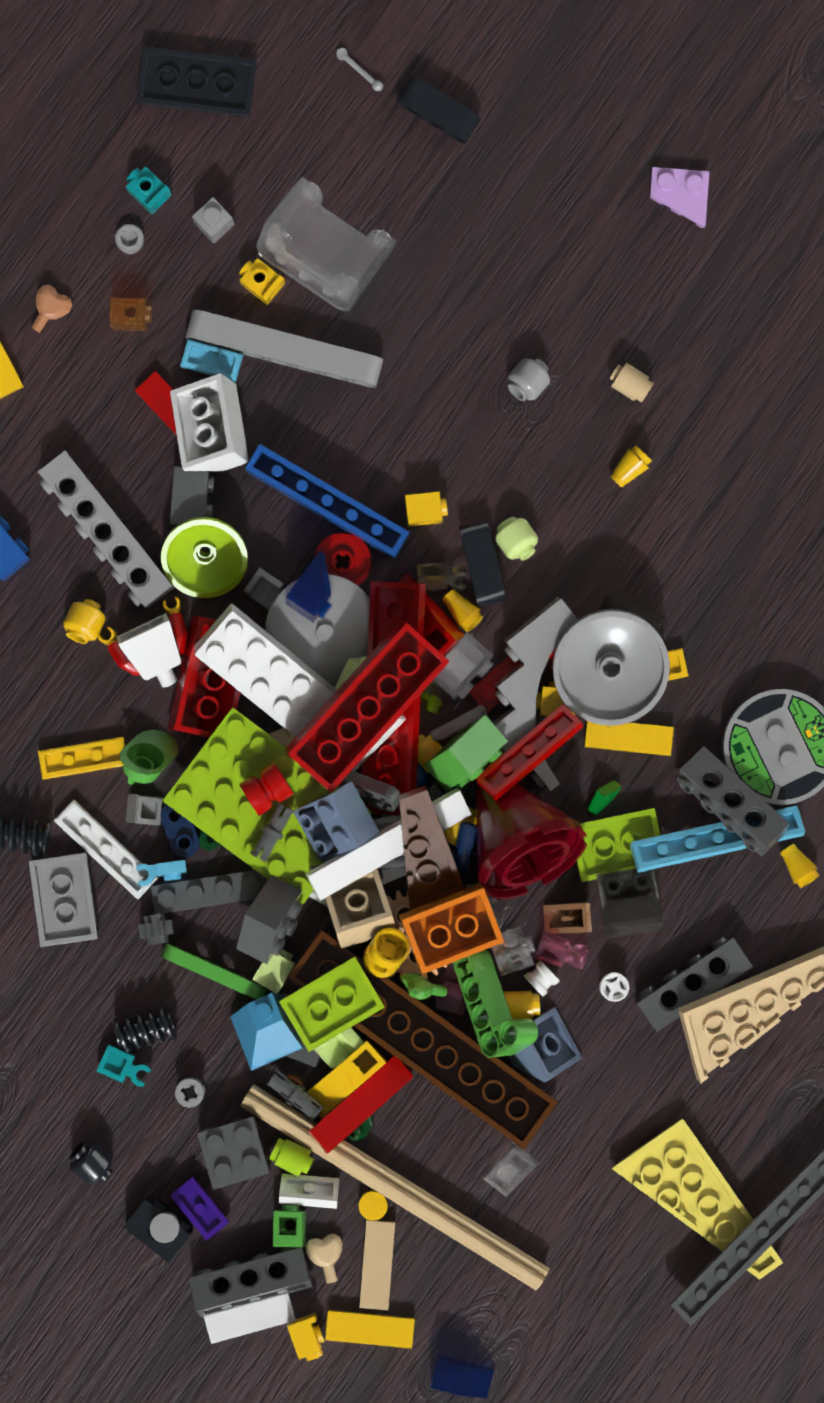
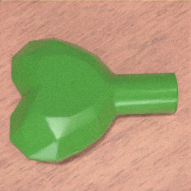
M414 972L404 973L401 976L402 983L407 988L409 995L418 1000L428 998L431 995L445 997L447 994L446 986L432 984Z

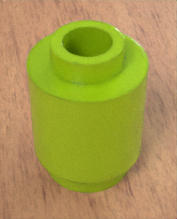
M280 1138L269 1157L270 1160L275 1162L274 1165L298 1177L301 1172L307 1174L314 1158L309 1156L311 1150L289 1139L285 1141Z

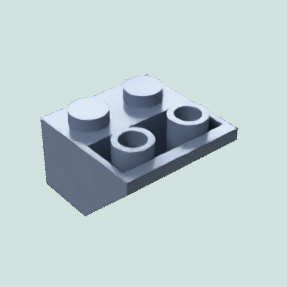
M352 781L336 787L332 793L328 791L294 810V815L320 862L356 848L379 833Z

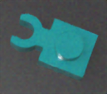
M108 1044L96 1071L121 1083L124 1082L126 1076L131 1077V1081L136 1086L143 1087L145 1082L138 1079L137 1073L139 1070L150 1073L152 1069L146 1064H139L137 1066L132 1064L135 1055Z

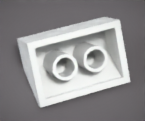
M219 373L170 391L181 464L184 471H225L249 462L237 386L234 382Z

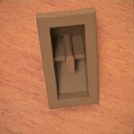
M589 902L543 905L545 934L592 932Z

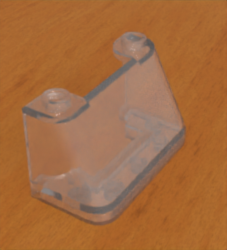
M301 177L265 221L257 242V251L270 264L335 308L345 312L349 311L389 256L397 241L382 230H372L366 237L322 207L323 196L320 188Z

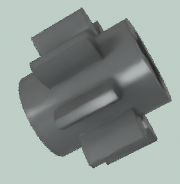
M165 913L144 916V924L138 925L140 939L146 938L147 946L168 943V935L174 934L172 920L166 921Z

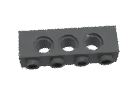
M702 747L680 768L677 780L681 788L686 793H692L698 798L700 804L707 812L714 813L720 818L723 826L729 832H735L742 838L744 845L750 851L757 852L762 857L785 835L790 823L707 748ZM710 780L715 783L716 787H707L703 781ZM724 800H733L737 806L730 807ZM746 819L755 820L759 826H750Z
M724 936L720 937L709 945L712 950L703 956L700 952L686 961L688 965L680 972L677 969L670 971L662 977L664 983L656 988L650 985L638 994L640 999L636 1001V1004L656 1032L680 1017L678 1008L717 992L753 967L733 937H729L727 940ZM715 957H719L724 963L723 970L718 974H713L709 970V962ZM690 974H696L700 979V984L695 990H688L685 986V978ZM667 990H672L676 995V1001L671 1006H664L661 1003V995Z
M284 1247L279 1250L280 1253L271 1256L267 1253L253 1256L251 1258L252 1261L241 1264L240 1261H233L223 1265L224 1268L220 1270L204 1269L196 1272V1276L189 1278L196 1312L200 1317H205L313 1287L302 1247ZM284 1266L286 1268L282 1277L273 1278L271 1276L272 1270L275 1267ZM248 1274H256L257 1281L253 1285L246 1286L243 1284L244 1278ZM222 1281L229 1282V1288L226 1292L222 1294L215 1292L218 1283Z

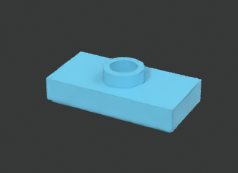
M188 339L180 367L210 376L221 373L236 383L244 355Z

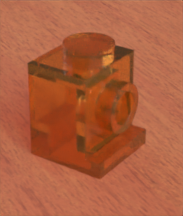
M110 297V327L113 331H147V323H152V306H147L145 298ZM134 308L136 314L133 317H127V309Z

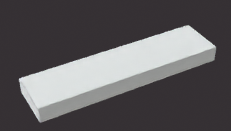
M75 800L54 820L138 900L157 881L158 878L155 877L150 885L139 886L138 881H144L149 877V873L146 870H136V866L142 863Z

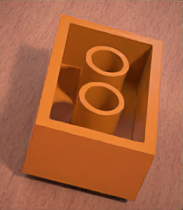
M480 883L398 915L422 974L504 942L484 887Z

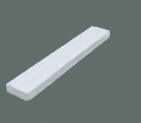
M458 788L432 801L443 831L471 815ZM399 820L379 831V833L360 846L339 854L305 873L317 898L321 901L403 854L401 821Z

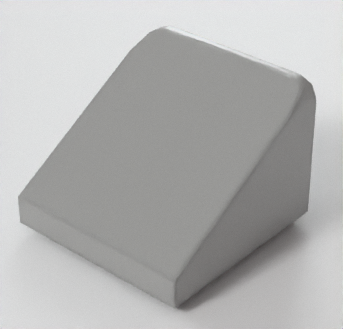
M128 794L125 821L128 823L160 826L163 797Z

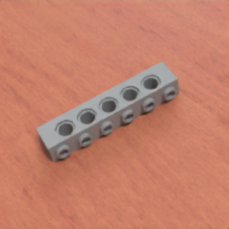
M63 451L38 471L42 477L38 482L49 495L52 492L56 494L60 499L56 504L66 517L72 514L78 522L74 526L84 540L90 537L96 546L92 550L102 562L107 559L113 566L110 573L119 584L125 582L131 591L127 594L137 607L143 604L148 609L174 589L66 451ZM66 480H73L76 483V488L71 494H64L61 491V486ZM90 502L94 507L92 514L87 517L80 516L79 507L81 504ZM101 525H109L111 527L110 536L106 539H99L97 537V529ZM119 547H126L129 550V557L123 562H118L114 558V553ZM138 569H143L147 573V579L142 584H135L132 581V575Z

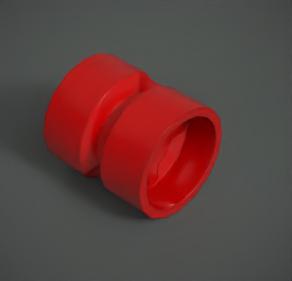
M274 762L260 770L259 779L253 776L239 783L258 816L270 810L273 800L281 803L294 795Z

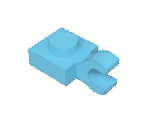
M185 860L136 866L137 871L146 870L149 873V877L146 880L138 881L139 886L150 885L155 877L164 876V881L182 879L181 874L187 873Z

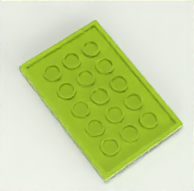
M232 707L165 796L163 802L265 878L269 879L273 875L301 889L302 894L299 902L304 904L314 891L305 873L309 872V866L321 865L328 860L320 862L294 813H292L282 831V839L277 840L267 862L259 859L264 851V847L258 857L251 855L250 852L263 832L261 828L263 824L267 825L277 806V801L273 800L270 810L258 816L239 783L253 776L259 779L260 770L274 762L294 795L281 802L285 807L280 817H282L287 807L296 810L327 793L328 790L287 754L283 744ZM367 808L368 812H369L370 815H371V814H372V811Z

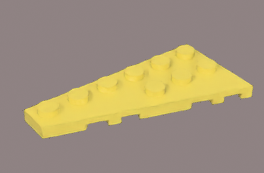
M683 1118L611 1167V1169L721 1251L753 1220ZM770 1246L747 1271L760 1280L783 1262L773 1247Z

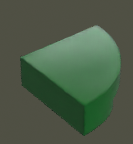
M614 780L597 789L588 806V811L594 817L612 802L622 786Z

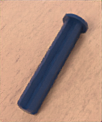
M462 822L460 824L454 861L464 888H466L477 826L472 822Z

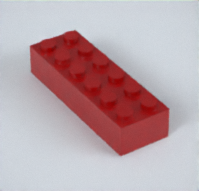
M402 618L285 747V751L332 793L450 661Z

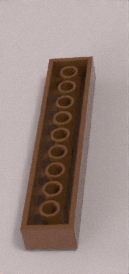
M322 929L287 978L302 988L349 959L356 957L385 1007L354 1026L524 1150L558 1103L557 1099L499 1057H486L482 1053L477 1041L421 1000L411 997L407 990L389 977L379 978L370 974L364 967L362 957L347 947L341 949L339 941Z

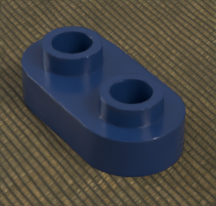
M166 804L161 811V821L171 849L177 856L191 857L196 854L200 847L195 825L181 814L178 821H172L170 813L174 809ZM184 837L190 840V846L186 849H183L179 844L180 840Z

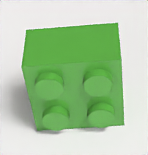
M484 715L456 734L424 766L445 791L450 790L454 786L460 789L470 780L473 781L482 774L484 766L488 763L491 764L501 756L503 752L500 748L508 741L489 718Z

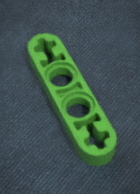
M166 943L161 953V957L256 1000L266 996L269 989L261 984L172 944Z

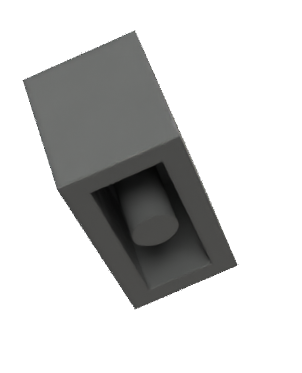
M174 466L170 516L172 527H176L180 523L192 518H213V505H208L209 493L214 494L215 476H210V471H184L182 467Z

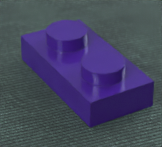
M194 1176L170 1195L206 1241L230 1222Z

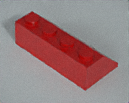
M192 616L186 651L182 660L167 729L210 738L232 707L237 710L241 692L194 655V646L215 623L216 620Z

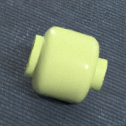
M510 517L497 527L496 542L507 558L511 560L520 558L523 561L535 553L534 547L538 543V536L527 520Z

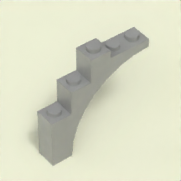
M555 598L503 640L508 646L504 651L514 663L518 660L521 662L494 684L499 690L495 695L505 707L509 704L511 705L509 710L492 722L508 741L501 747L503 752L509 750L536 727V696L541 675L561 636L578 620L561 598ZM546 759L530 775L540 789L546 786L547 789L552 791L560 784L549 768Z

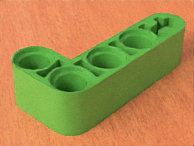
M483 950L453 962L482 1053L489 1058L511 1056L532 1045L538 1037L537 1025L529 1018L512 1020L490 953L487 950Z

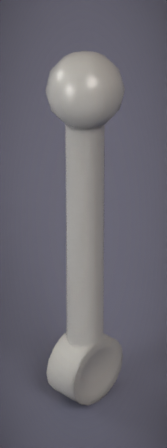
M345 48L337 50V58L342 61L345 60L372 84L373 90L381 91L383 89V83L375 80L352 60Z

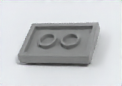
M87 853L29 861L40 947L99 939Z

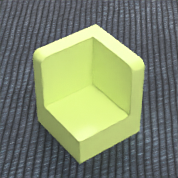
M349 1028L314 1050L331 1069H334L364 1042L352 1028Z

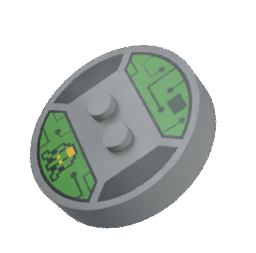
M788 689L769 690L747 699L733 712L724 729L722 737L724 765L767 804L787 805L810 798L824 787V707L810 696Z

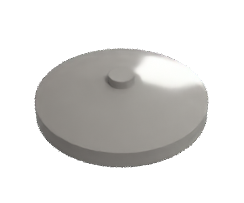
M331 574L308 575L291 582L279 592L268 610L264 630L335 687L349 658L367 656L370 598L359 586L345 578Z
M605 609L581 617L561 636L553 657L554 682L564 703L579 717L600 725L626 724L644 716L658 703L669 679V656L659 633L642 617L624 610Z

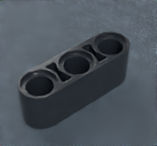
M410 76L396 99V102L401 107L463 144L467 143L481 120L475 112L415 76Z
M488 521L460 526L461 540L477 607L505 602L504 588Z

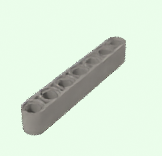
M192 310L185 336L186 339L228 349L246 356L371 388L377 387L383 364L382 358L201 310Z

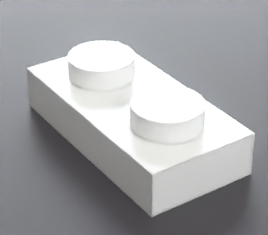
M282 1173L279 1204L337 1209L340 1178L306 1175L298 1177L294 1174Z

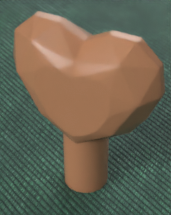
M51 285L42 286L37 291L36 307L39 314L31 328L41 333L49 319H58L69 313L72 307L71 299L66 295L58 294Z

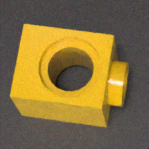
M440 492L405 495L408 527L443 523L442 516L448 515L446 498L440 499Z

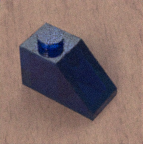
M319 551L288 593L285 604L312 623L318 617L323 619L332 607V604L329 603L332 593L325 554Z
M438 1354L431 1379V1388L458 1396L487 1398L494 1369Z

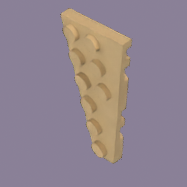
M824 947L678 1008L695 1076L700 1084L709 1078L707 1074L718 1065L722 1068L730 1061L728 1058L740 1048L746 1049L780 1022L779 1017L790 1009L794 1011L802 1005L800 1001L812 991L818 992L824 987Z

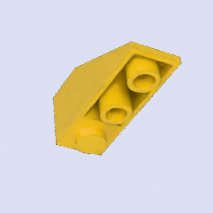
M368 1039L307 1091L311 1097L324 1105L318 1114L320 1118L325 1116L386 1063V1059Z

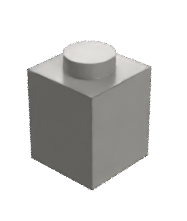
M214 197L192 216L194 224L213 244L235 225L233 218Z

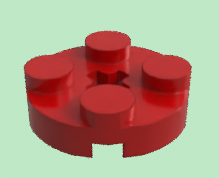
M346 533L332 534L326 537L316 549L314 558L316 574L336 575L359 586L369 575L371 568L370 551L367 545L355 535ZM339 554L342 557L346 555L350 557L347 569L343 567L338 569L335 566L338 562L336 557Z

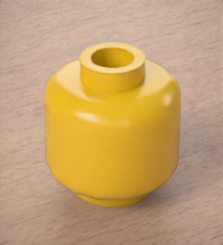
M85 599L84 602H74L71 605L63 622V627L67 631V637L75 642L87 644L88 641L97 639L106 618L100 610L98 603Z

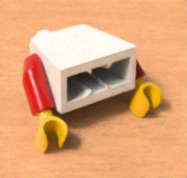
M175 597L177 603L175 608H168L164 600L165 614L119 636L110 627H107L111 632L109 640H104V637L99 633L98 639L103 644L108 645L107 649L118 667L133 676L141 675L144 680L157 676L162 687L171 686L178 680L172 668L182 663L180 656L186 651L188 631L183 615L179 613L181 604L177 597Z

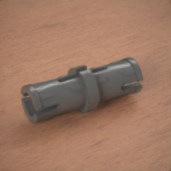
M277 802V806L267 825L263 824L261 828L263 832L250 852L254 857H258L264 847V851L259 858L264 862L268 861L277 840L282 839V831L292 813H294L293 809L287 807L282 817H280L285 805Z
M279 1070L267 1084L288 1100L287 1104L290 1106L294 1105L311 1120H314L324 1107L323 1104L304 1091L305 1087L301 1084L298 1086Z

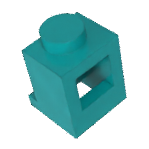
M146 166L142 170L136 168L126 179L129 183L126 186L127 191L151 215L172 195L170 189ZM144 182L151 184V188L147 191L141 189V185Z

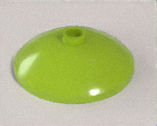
M198 517L186 520L174 527L163 543L161 564L167 579L178 590L193 597L214 598L230 592L240 583L247 569L248 552L243 538L232 526L215 518ZM208 547L210 548V551L203 552L201 548Z

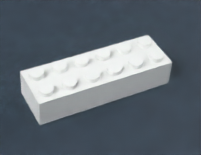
M232 603L194 646V655L294 736L304 728L337 691L334 686Z

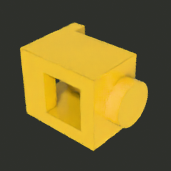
M258 258L254 263L249 260L239 272L242 276L240 279L241 285L266 305L272 301L285 285L284 278ZM259 273L265 276L264 281L261 283L254 280L255 275Z
M315 1312L287 1324L299 1359L306 1357L307 1361H311L323 1356L321 1343L325 1342L320 1326L314 1327L313 1323L317 1321Z

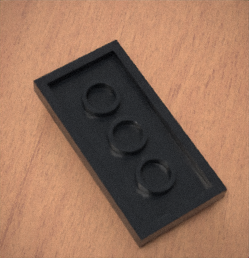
M143 46L136 103L143 106L250 118L257 59Z

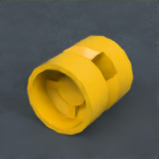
M385 928L379 931L363 952L362 961L366 970L379 978L390 977L394 974L409 954L410 944L408 938L403 932L394 928Z

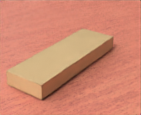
M366 1219L359 1308L388 1310L395 1233L394 1221H371Z

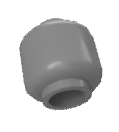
M522 359L508 375L509 391L521 401L537 399L550 383L547 365L540 359Z

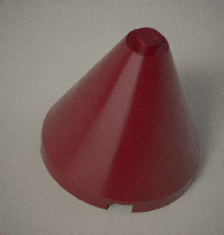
M478 783L476 784L478 881L484 887L487 896L494 899H509L528 893L526 886L541 880L544 886L566 872L581 857L587 846L583 837H587L579 822L518 784L497 801Z

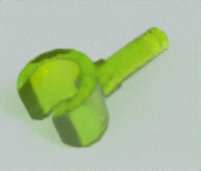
M423 691L421 698L427 700L423 709L438 715L442 707V701L438 697Z

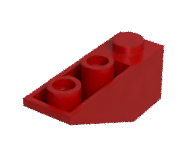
M408 573L397 582L417 584ZM426 593L424 638L443 656H446L466 635Z

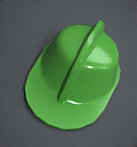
M151 729L138 734L120 752V761L123 764V771L128 777V783L133 785L135 782L146 784L155 781L160 773L177 756L178 744L170 734L161 730Z

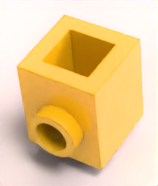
M549 682L548 687H542L541 693L537 692L536 710H539V716L548 717L562 704L568 708L560 697L555 682Z

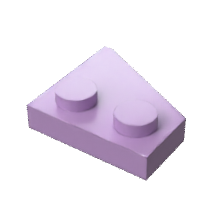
M652 167L650 198L661 205L668 206L676 214L683 215L695 222L698 227L705 228L709 171Z

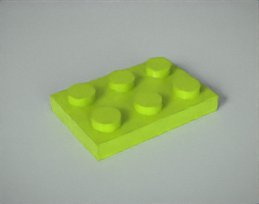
M655 808L580 823L587 837H583L587 846L581 857L577 860L581 882L637 871L630 844L633 841L660 836Z
M356 957L349 959L279 1001L308 1052L385 1007Z

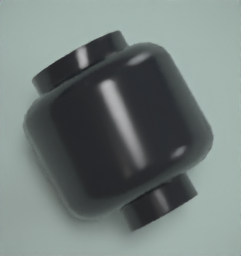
M95 1141L81 1142L69 1156L71 1171L88 1185L98 1181L103 1183L113 1171L110 1168L113 1160L111 1154Z

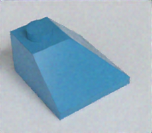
M270 993L246 1004L231 1016L251 1071L304 1048L297 1031L279 1002L284 999L283 994Z

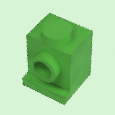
M282 1204L281 1210L274 1211L273 1247H303L306 1245V1210H299V1205ZM289 1219L294 1220L296 1223L294 1230H289L286 1226V1222Z

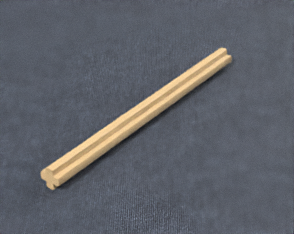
M252 1085L240 1105L242 1108L534 1290L541 1286L550 1270L549 1267L347 1141L343 1140L331 1152L326 1154L308 1133L317 1124L316 1122L257 1085Z

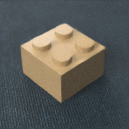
M377 869L325 898L341 949L371 940L382 929H396Z

